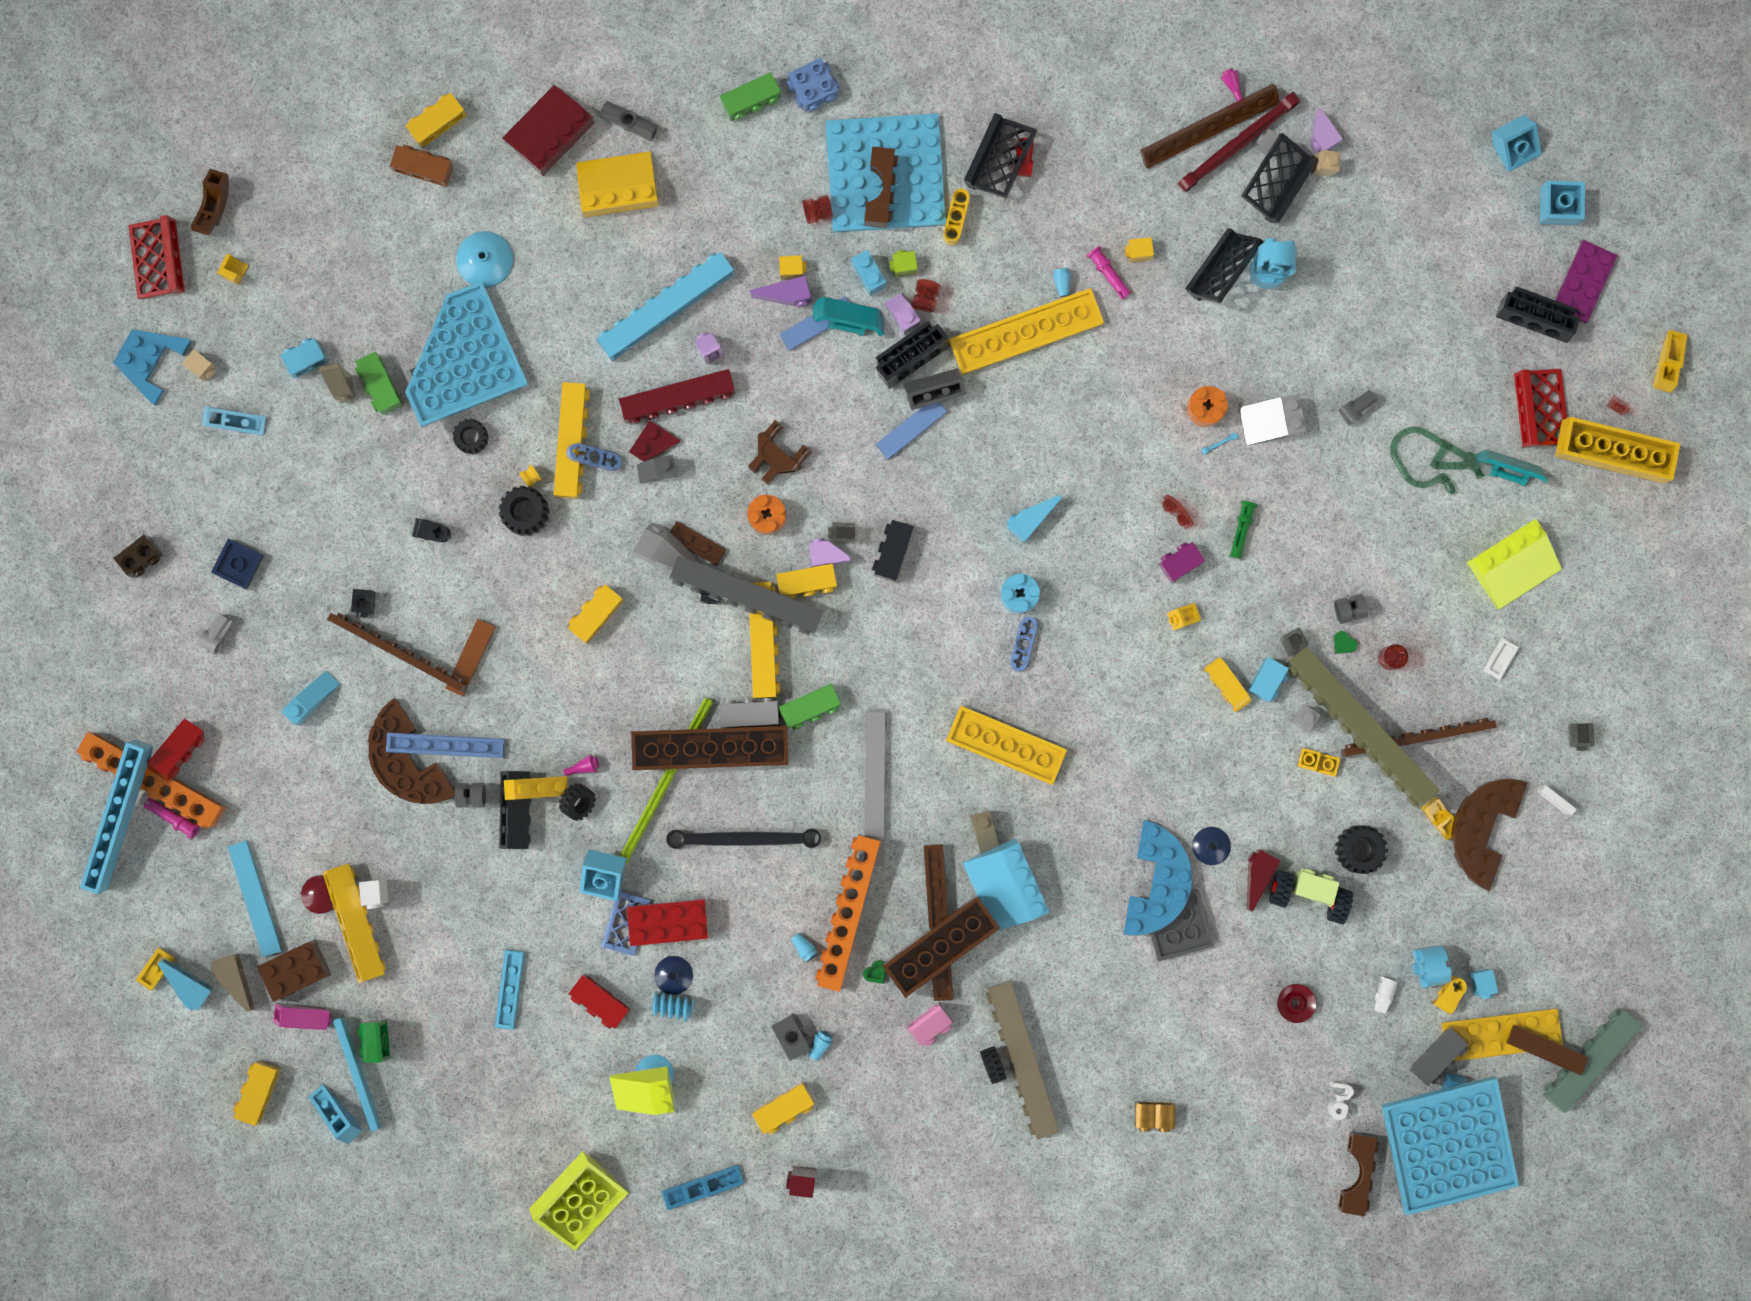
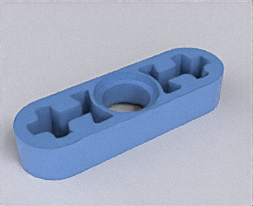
M572 444L566 451L567 457L571 461L607 471L617 470L621 466V458L616 453L584 444ZM577 448L578 452L586 453L585 455H577L575 457L573 450ZM591 452H595L598 455L596 463L590 460ZM603 459H612L615 465L611 466L610 462H603Z
M1025 617L1019 625L1010 660V666L1015 671H1023L1028 665L1037 630V622L1032 617ZM1031 621V625L1034 626L1028 632V635L1032 634L1031 638L1026 635L1020 636V633H1025L1026 630L1023 623ZM1021 639H1026L1029 642V647L1025 650L1020 649L1018 646V642ZM1016 650L1020 653H1027V657L1022 655L1021 661L1024 662V665H1021L1019 668L1013 663L1019 657V654H1015Z

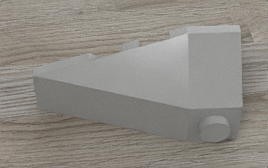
M651 523L645 529L632 552V555L650 564L655 565L656 562L664 564L666 569L671 571L678 555L703 564L678 539L659 524Z

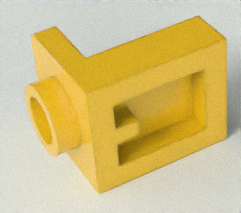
M1195 603L1167 613L1169 623L1174 631L1201 621Z

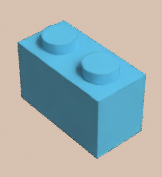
M868 249L851 258V264L869 296L886 287V280Z
M308 338L302 341L301 345L290 347L284 351L285 353L280 355L289 374L294 379L329 362L319 341L315 338Z
M1270 657L1265 658L1247 692L1266 703L1271 700L1274 701L1279 693L1277 688L1280 683L1284 684L1289 675L1286 673L1289 668Z

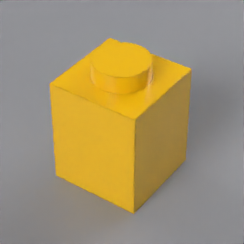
M1152 237L1130 239L1127 246L1124 247L1125 257H1129V263L1152 260L1154 256Z
M802 255L779 256L781 279H794L802 277L803 273H807L806 261H802Z

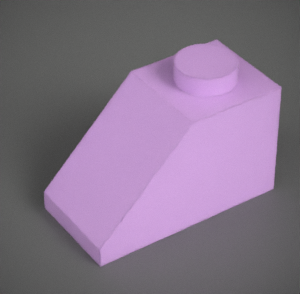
M1319 109L1314 116L1310 139L1312 143L1311 148L1316 154L1322 150L1330 151L1343 140L1322 109Z
M901 293L884 303L903 335L920 326V319Z
M705 332L695 340V344L706 364L723 356L721 347L712 332L709 334Z
M824 538L812 540L813 543H809L812 567L850 563V556L831 542L824 541Z

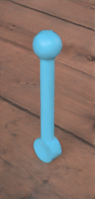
M1231 433L1226 439L1208 448H1202V453L1206 455L1210 450L1230 440H1236L1238 435Z

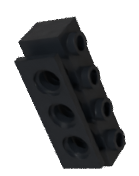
M1517 286L1512 292H1508L1503 297L1496 317L1565 343H1568L1576 334L1580 321L1579 317L1574 316L1577 308Z
M928 320L875 357L878 363L876 370L879 377L888 389L892 388L951 347L949 337L939 324L932 327Z

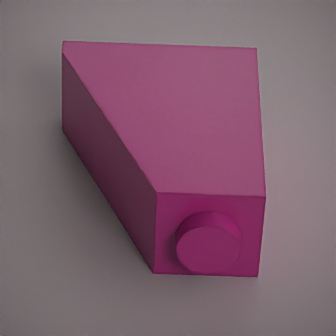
M275 1003L273 1023L278 1027L327 1030V1026L331 1024L332 1015L326 1008Z

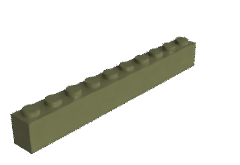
M1307 647L1303 648L1288 661L1286 665L1289 668L1288 672L1301 681V686L1314 695V700L1327 709V714L1333 720L1336 719L1341 724L1340 728L1343 732L1350 734L1354 738L1353 741L1360 749L1363 748L1367 752L1369 760L1379 765L1382 774L1387 778H1391L1395 788L1399 792H1404L1412 806L1420 809L1440 791Z

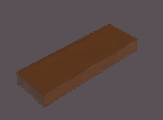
M677 521L670 531L689 551L716 566L726 551L725 548Z

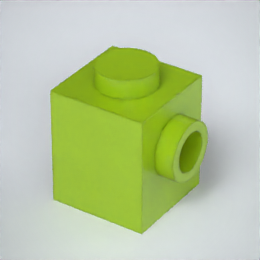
M899 250L892 254L889 266L890 271L894 272L895 277L916 274L918 272L915 251L906 252V250Z

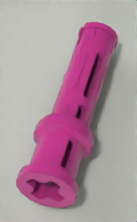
M1098 246L1086 256L1091 258L1097 266L1096 270L1103 273L1121 300L1131 294V291L1111 266L1110 258L1107 259L1101 251L1102 247Z
M150 797L146 800L153 804V806L146 802L144 803L143 807L172 824L175 831L183 832L187 835L188 839L192 840L199 832L201 826L190 822L182 815L179 816Z

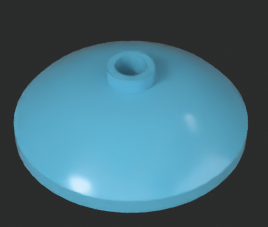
M482 231L468 236L461 243L457 251L456 264L461 276L473 285L482 281L484 287H492L501 283L509 275L513 265V254L509 244L503 237L493 232ZM481 254H486L484 259L479 258Z

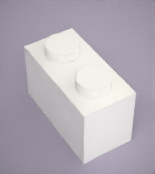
M387 879L359 882L361 906L367 905V909L384 907L383 903L389 902Z

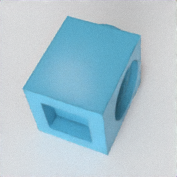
M1492 969L1469 973L1475 996L1481 997V999H1488L1493 997L1492 994L1498 993Z

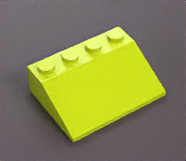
M1537 519L1528 522L1467 561V564L1498 610L1562 569L1547 534Z
M582 1151L529 1208L533 1221L576 1251L629 1192L598 1162Z

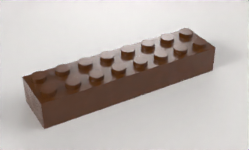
M787 726L631 731L632 770L788 765Z

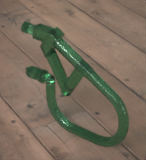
M1412 426L1405 428L1392 439L1390 445L1392 460L1404 480L1414 487L1428 488L1442 481L1448 493L1451 495L1455 493V486L1445 473H1441L1424 482L1417 481L1409 475L1397 454V445L1401 438L1410 433H1419L1439 444L1440 448L1429 465L1433 469L1466 470L1469 466L1472 472L1476 474L1477 479L1485 476L1482 474L1475 454L1470 451L1468 453L1422 427ZM1447 450L1463 459L1462 462H1440Z

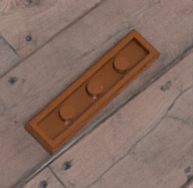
M477 619L453 670L452 678L456 675L464 679L463 684L469 686L496 628L495 626ZM449 685L445 688L463 697L465 693Z

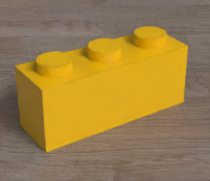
M450 92L448 95L441 96L433 106L426 107L418 117L411 118L405 127L419 146L424 148L465 118L467 114Z
M833 564L776 574L779 593L792 599H796V595L802 594L804 597L814 596L815 592L822 591L823 594L834 592L833 589L837 588Z
M606 584L603 587L600 585L594 591L593 595L595 596L592 600H587L582 605L581 613L578 616L574 615L568 622L570 625L568 629L586 644L590 642L624 601Z
M567 776L504 780L505 800L561 796V794L565 793L564 790L568 789Z
M260 1060L250 1065L247 1072L249 1078L247 1083L243 1084L240 1091L242 1094L241 1099L236 1102L233 1112H235L234 1119L253 1126L261 1123L281 1068Z
M802 1082L753 1111L752 1115L762 1133L766 1134L768 1132L771 1135L780 1129L778 1126L785 1122L787 1125L796 1119L795 1116L802 1112L804 1115L813 1109L812 1105L815 1102Z

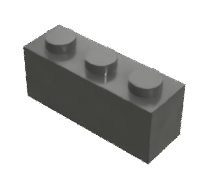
M958 368L903 384L911 410L966 395L963 378Z
M1449 1025L1410 1067V1071L1427 1086L1431 1083L1435 1085L1442 1076L1440 1074L1444 1069L1448 1071L1455 1064L1453 1060L1458 1055L1460 1057L1463 1056L1469 1049L1467 1047L1468 1040Z

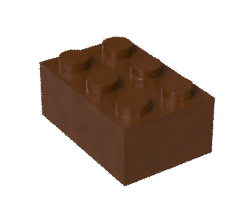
M316 940L309 941L257 966L273 1002L331 976Z

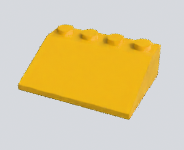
M651 151L576 162L581 209L585 218L659 206Z

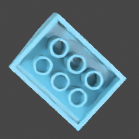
M1015 838L962 862L978 898L999 925V930L1032 921L1049 913L1023 851Z

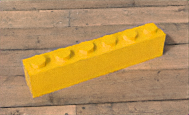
M562 382L554 496L556 498L579 499V495L583 493V483H580V476H584V464L571 461L567 457L566 451L570 445L575 443L583 444V438H587V427H584L585 419L588 420L589 408H586V401H590V389H587L585 383ZM577 448L573 450L575 457L577 455H585L586 453L578 452Z
M771 582L752 583L776 592V587H772ZM757 612L755 615L749 613L753 698H777V693H780V682H776V674H779V663H775V655H779L778 644H774V636H778L777 625H774L772 621L762 618L763 615Z
M348 863L324 871L323 876L358 983L384 975V970H386L385 963L378 955L380 949L377 941H374L372 933H374L372 924L368 923L366 918L368 914L365 905L361 906L360 889L354 881L356 875L353 867H350Z

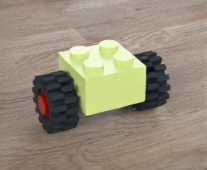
M1302 868L1300 871H1294V874L1282 870L1276 872L1271 885L1272 888L1270 889V904L1286 908L1293 894L1329 904L1327 920L1342 925L1346 923L1350 914V908H1352L1351 904L1354 895L1353 891L1338 887L1339 882L1334 881L1335 877L1325 874L1315 876V871Z

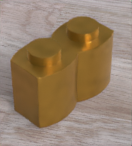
M1135 1102V1127L1139 1128V1131L1144 1132L1151 1131V1128H1159V1132H1170V1129H1175V1104L1167 1102Z

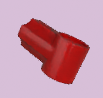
M1020 138V141H1024L1028 138ZM1034 140L1017 176H1032ZM1021 147L1017 148L1016 157L1021 155Z

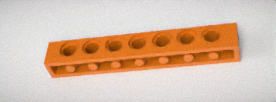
M87 732L76 752L81 755L80 758L88 763L93 761L98 764V769L104 772L110 771L116 775L118 767H115L114 761L116 758L121 759L124 749L94 732ZM102 748L104 755L102 758H99L98 751ZM147 766L140 791H146L148 793L147 796L153 800H162L165 802L163 805L171 810L178 809L183 817L197 820V824L205 829H208V827L215 828L226 809L225 806L176 778H171L167 782L150 771ZM150 776L154 779L152 786H149L147 783ZM166 786H169L171 789L168 796L164 793ZM183 795L187 797L185 805L181 804V797ZM200 804L204 807V812L201 815L197 812Z
M858 834L857 838L853 837L850 848L854 849L852 857L848 856L846 868H849L847 876L843 875L840 885L844 887L843 892L838 894L835 903L839 907L837 913L833 912L830 924H834L832 932L828 931L825 940L829 944L827 951L823 950L820 961L823 962L822 969L817 970L815 977L819 987L837 992L841 990L881 842L879 839ZM859 851L867 852L868 859L860 861L857 853ZM856 869L861 870L863 873V877L860 880H856L852 876V872ZM850 888L856 889L858 896L856 898L848 897L847 890ZM845 907L851 908L853 915L845 917L842 914V909ZM839 926L847 928L848 933L845 936L837 933ZM840 945L843 952L839 955L834 954L832 947ZM835 964L838 969L837 972H828L827 965Z

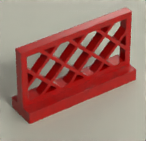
M164 215L160 216V219L128 225L137 299L152 298L172 293H185L176 219ZM160 224L161 231L156 236L151 231L155 225ZM142 228L145 232L139 240L135 237V229ZM149 234L155 238L150 247L144 244ZM159 241L163 244V250L160 254L154 251ZM141 245L148 249L142 258L137 253ZM151 253L157 256L152 265L146 262ZM161 260L166 265L162 273L156 269ZM143 264L150 267L145 276L140 274V268ZM155 271L160 276L153 284L148 279ZM163 279L168 281L169 289L161 290L158 287ZM148 282L152 285V288L148 293L143 294L142 287Z
M1526 369L1514 373L1522 448L1557 445L1558 439L1553 434L1557 429L1560 430L1562 420L1567 419L1561 369L1531 371ZM1550 374H1556L1557 382L1554 386L1547 380ZM1530 375H1535L1541 380L1537 386L1531 383ZM1543 383L1550 388L1547 395L1539 390ZM1553 391L1559 395V401L1556 404L1548 398ZM1535 393L1543 399L1539 405L1533 401ZM1545 401L1553 407L1548 414L1541 408ZM1555 410L1561 414L1559 422H1556L1551 417ZM1537 412L1545 417L1541 424L1535 420ZM1547 420L1555 426L1551 432L1543 427ZM1541 430L1547 435V438L1544 441L1538 442L1537 433Z

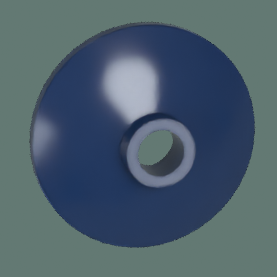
M1206 827L1195 835L1192 848L1194 855L1200 862L1206 865H1218L1229 856L1231 842L1223 830L1217 827ZM1212 842L1216 844L1214 850H1211L1209 847Z
M669 956L658 963L654 978L661 991L666 994L677 995L689 988L693 980V971L690 964L684 958ZM671 972L676 973V979L670 978Z

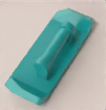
M821 297L813 305V320L815 322L829 320L828 329L851 332L859 336H863L865 329L876 331L879 336L884 335V321L880 310L877 308L829 297Z
M1484 450L1475 455L1478 463L1493 464L1489 476L1512 481L1523 487L1526 485L1529 476L1540 479L1543 484H1549L1543 469L1538 465L1491 450ZM1500 466L1521 473L1523 475L1521 477L1506 471L1499 470L1498 468Z

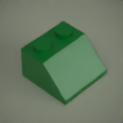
M387 1019L360 1023L358 1038L361 1039L362 1046L359 1048L360 1058H363V1063H381L390 1059Z

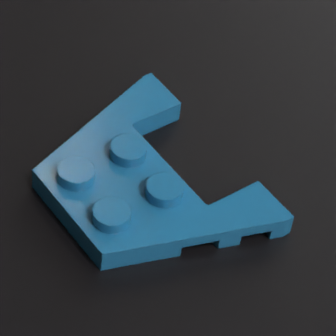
M131 330L113 363L156 406L164 390L147 382L166 347L184 356L192 341L186 338Z

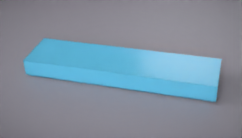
M505 950L495 1028L515 1029L525 952Z

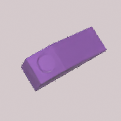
M805 276L750 290L752 298L790 306L797 305L799 308L807 306L808 302H811Z

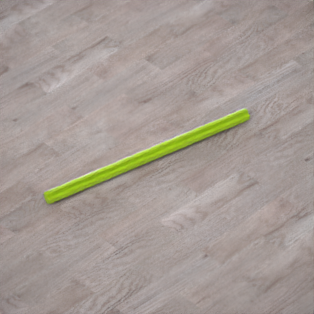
M704 698L688 729H700L713 705L712 700ZM666 769L620 854V857L627 858L626 865L678 769Z

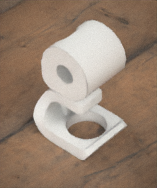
M1332 1081L1329 1084L1333 1088H1345V1092L1335 1094L1336 1100L1328 1105V1113L1334 1119L1342 1120L1348 1113V1106L1344 1100H1349L1354 1091L1347 1083Z

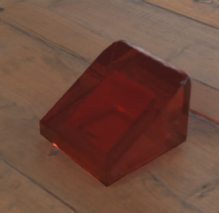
M1613 395L1607 404V407L1620 415L1630 411V405L1616 395Z

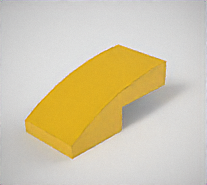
M1435 796L1422 806L1421 809L1443 838L1449 840L1451 838L1454 816L1447 811L1441 800Z

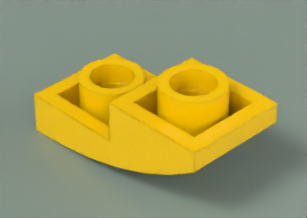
M1302 748L1297 767L1336 777L1341 758Z

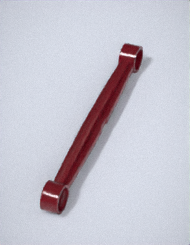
M1294 91L1291 92L1276 107L1240 132L1236 138L1230 140L1196 170L1185 175L1177 183L1184 193L1189 191L1200 179L1245 147L1285 112L1288 113L1297 106L1301 99Z

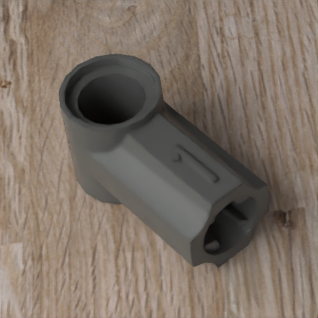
M1368 390L1354 401L1351 400L1338 411L1347 424L1351 425L1361 418L1362 414L1369 411L1379 402L1376 395Z

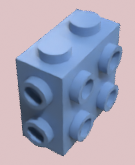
M821 57L788 73L787 86L791 92H795L797 96L795 101L799 108L803 107L805 112L808 110L813 112L821 104L835 101L838 96L840 86L836 78L832 79L830 75L831 68L827 62H823Z

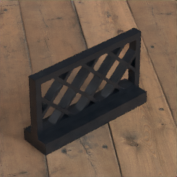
M994 113L964 178L967 187L973 190L977 188L1007 199L1037 134V129L1005 119L1002 115ZM1005 125L1013 127L1014 132L1004 136L1003 129ZM1025 131L1030 133L1028 139L1020 141L1018 134ZM1016 136L1019 143L1008 147L1006 140ZM1004 141L1006 149L996 153V145ZM1021 147V155L1013 158L1010 151ZM1009 153L1011 160L1001 164L998 157ZM996 158L999 165L988 169V162ZM1013 164V172L1005 175L1003 168ZM1001 169L1003 177L993 181L991 173ZM989 175L990 183L985 185L979 184L982 177ZM1006 181L1007 184L1004 192L997 190L995 185Z
M1280 133L1241 197L1265 216V220L1270 223H1278L1319 159L1314 155L1307 154L1284 133ZM1282 140L1287 144L1288 152L1280 153V143ZM1295 152L1302 156L1298 164H1294L1293 153ZM1288 154L1289 165L1282 166L1281 155ZM1276 156L1278 167L1271 169L1270 159ZM1290 167L1291 176L1289 179L1284 180L1283 168ZM1278 170L1280 181H1272L1271 171ZM1262 172H1267L1268 183L1261 184L1260 175ZM1280 183L1281 192L1279 195L1274 196L1273 184ZM1268 185L1270 197L1263 198L1261 186ZM1257 187L1258 199H1252L1248 194L1252 188ZM1270 199L1271 208L1269 211L1264 208L1263 200Z
M1227 228L1185 289L1197 301L1205 299L1221 304L1258 251V247L1264 241L1261 238L1238 234L1233 229ZM1254 244L1252 248L1247 250L1248 246ZM1243 250L1242 253L1236 256L1237 252ZM1242 260L1240 264L1236 265V262ZM1230 265H1232V268H1230V269H1228L1227 271H1225V268H1227V267H1229ZM1233 274L1228 280H1226V277ZM1221 280V283L1214 287V284ZM1221 290L1218 296H1215V293Z

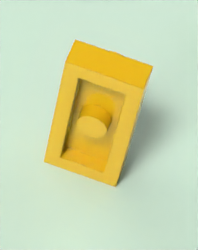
M161 947L156 949L136 978L137 982L150 991L156 988L164 976L158 965L160 959L163 957L172 963L176 959Z

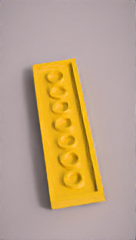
M1089 288L955 336L949 340L960 373L965 375L1104 324L1092 289Z

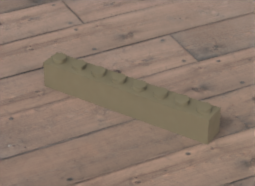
M1011 981L988 987L989 992L986 993L989 1004L993 1003L995 1011H992L995 1023L999 1022L1001 1030H998L1001 1042L1005 1041L1007 1046L1004 1049L1006 1059H1011L1013 1065L1010 1071L1013 1079L1017 1078L1019 1086H1016L1019 1098L1023 1097L1025 1105H1022L1025 1117L1029 1116L1031 1123L1028 1124L1031 1136L1035 1135L1036 1139L1059 1133Z

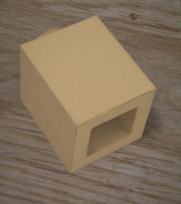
M1322 150L1314 155L1319 160L1312 169V174L1330 177L1339 172L1340 152Z
M195 349L182 363L203 381L210 379L215 373L214 369L216 366Z

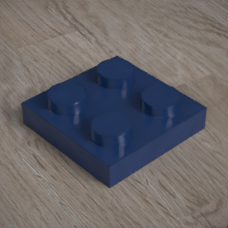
M228 538L211 573L247 590L264 555Z

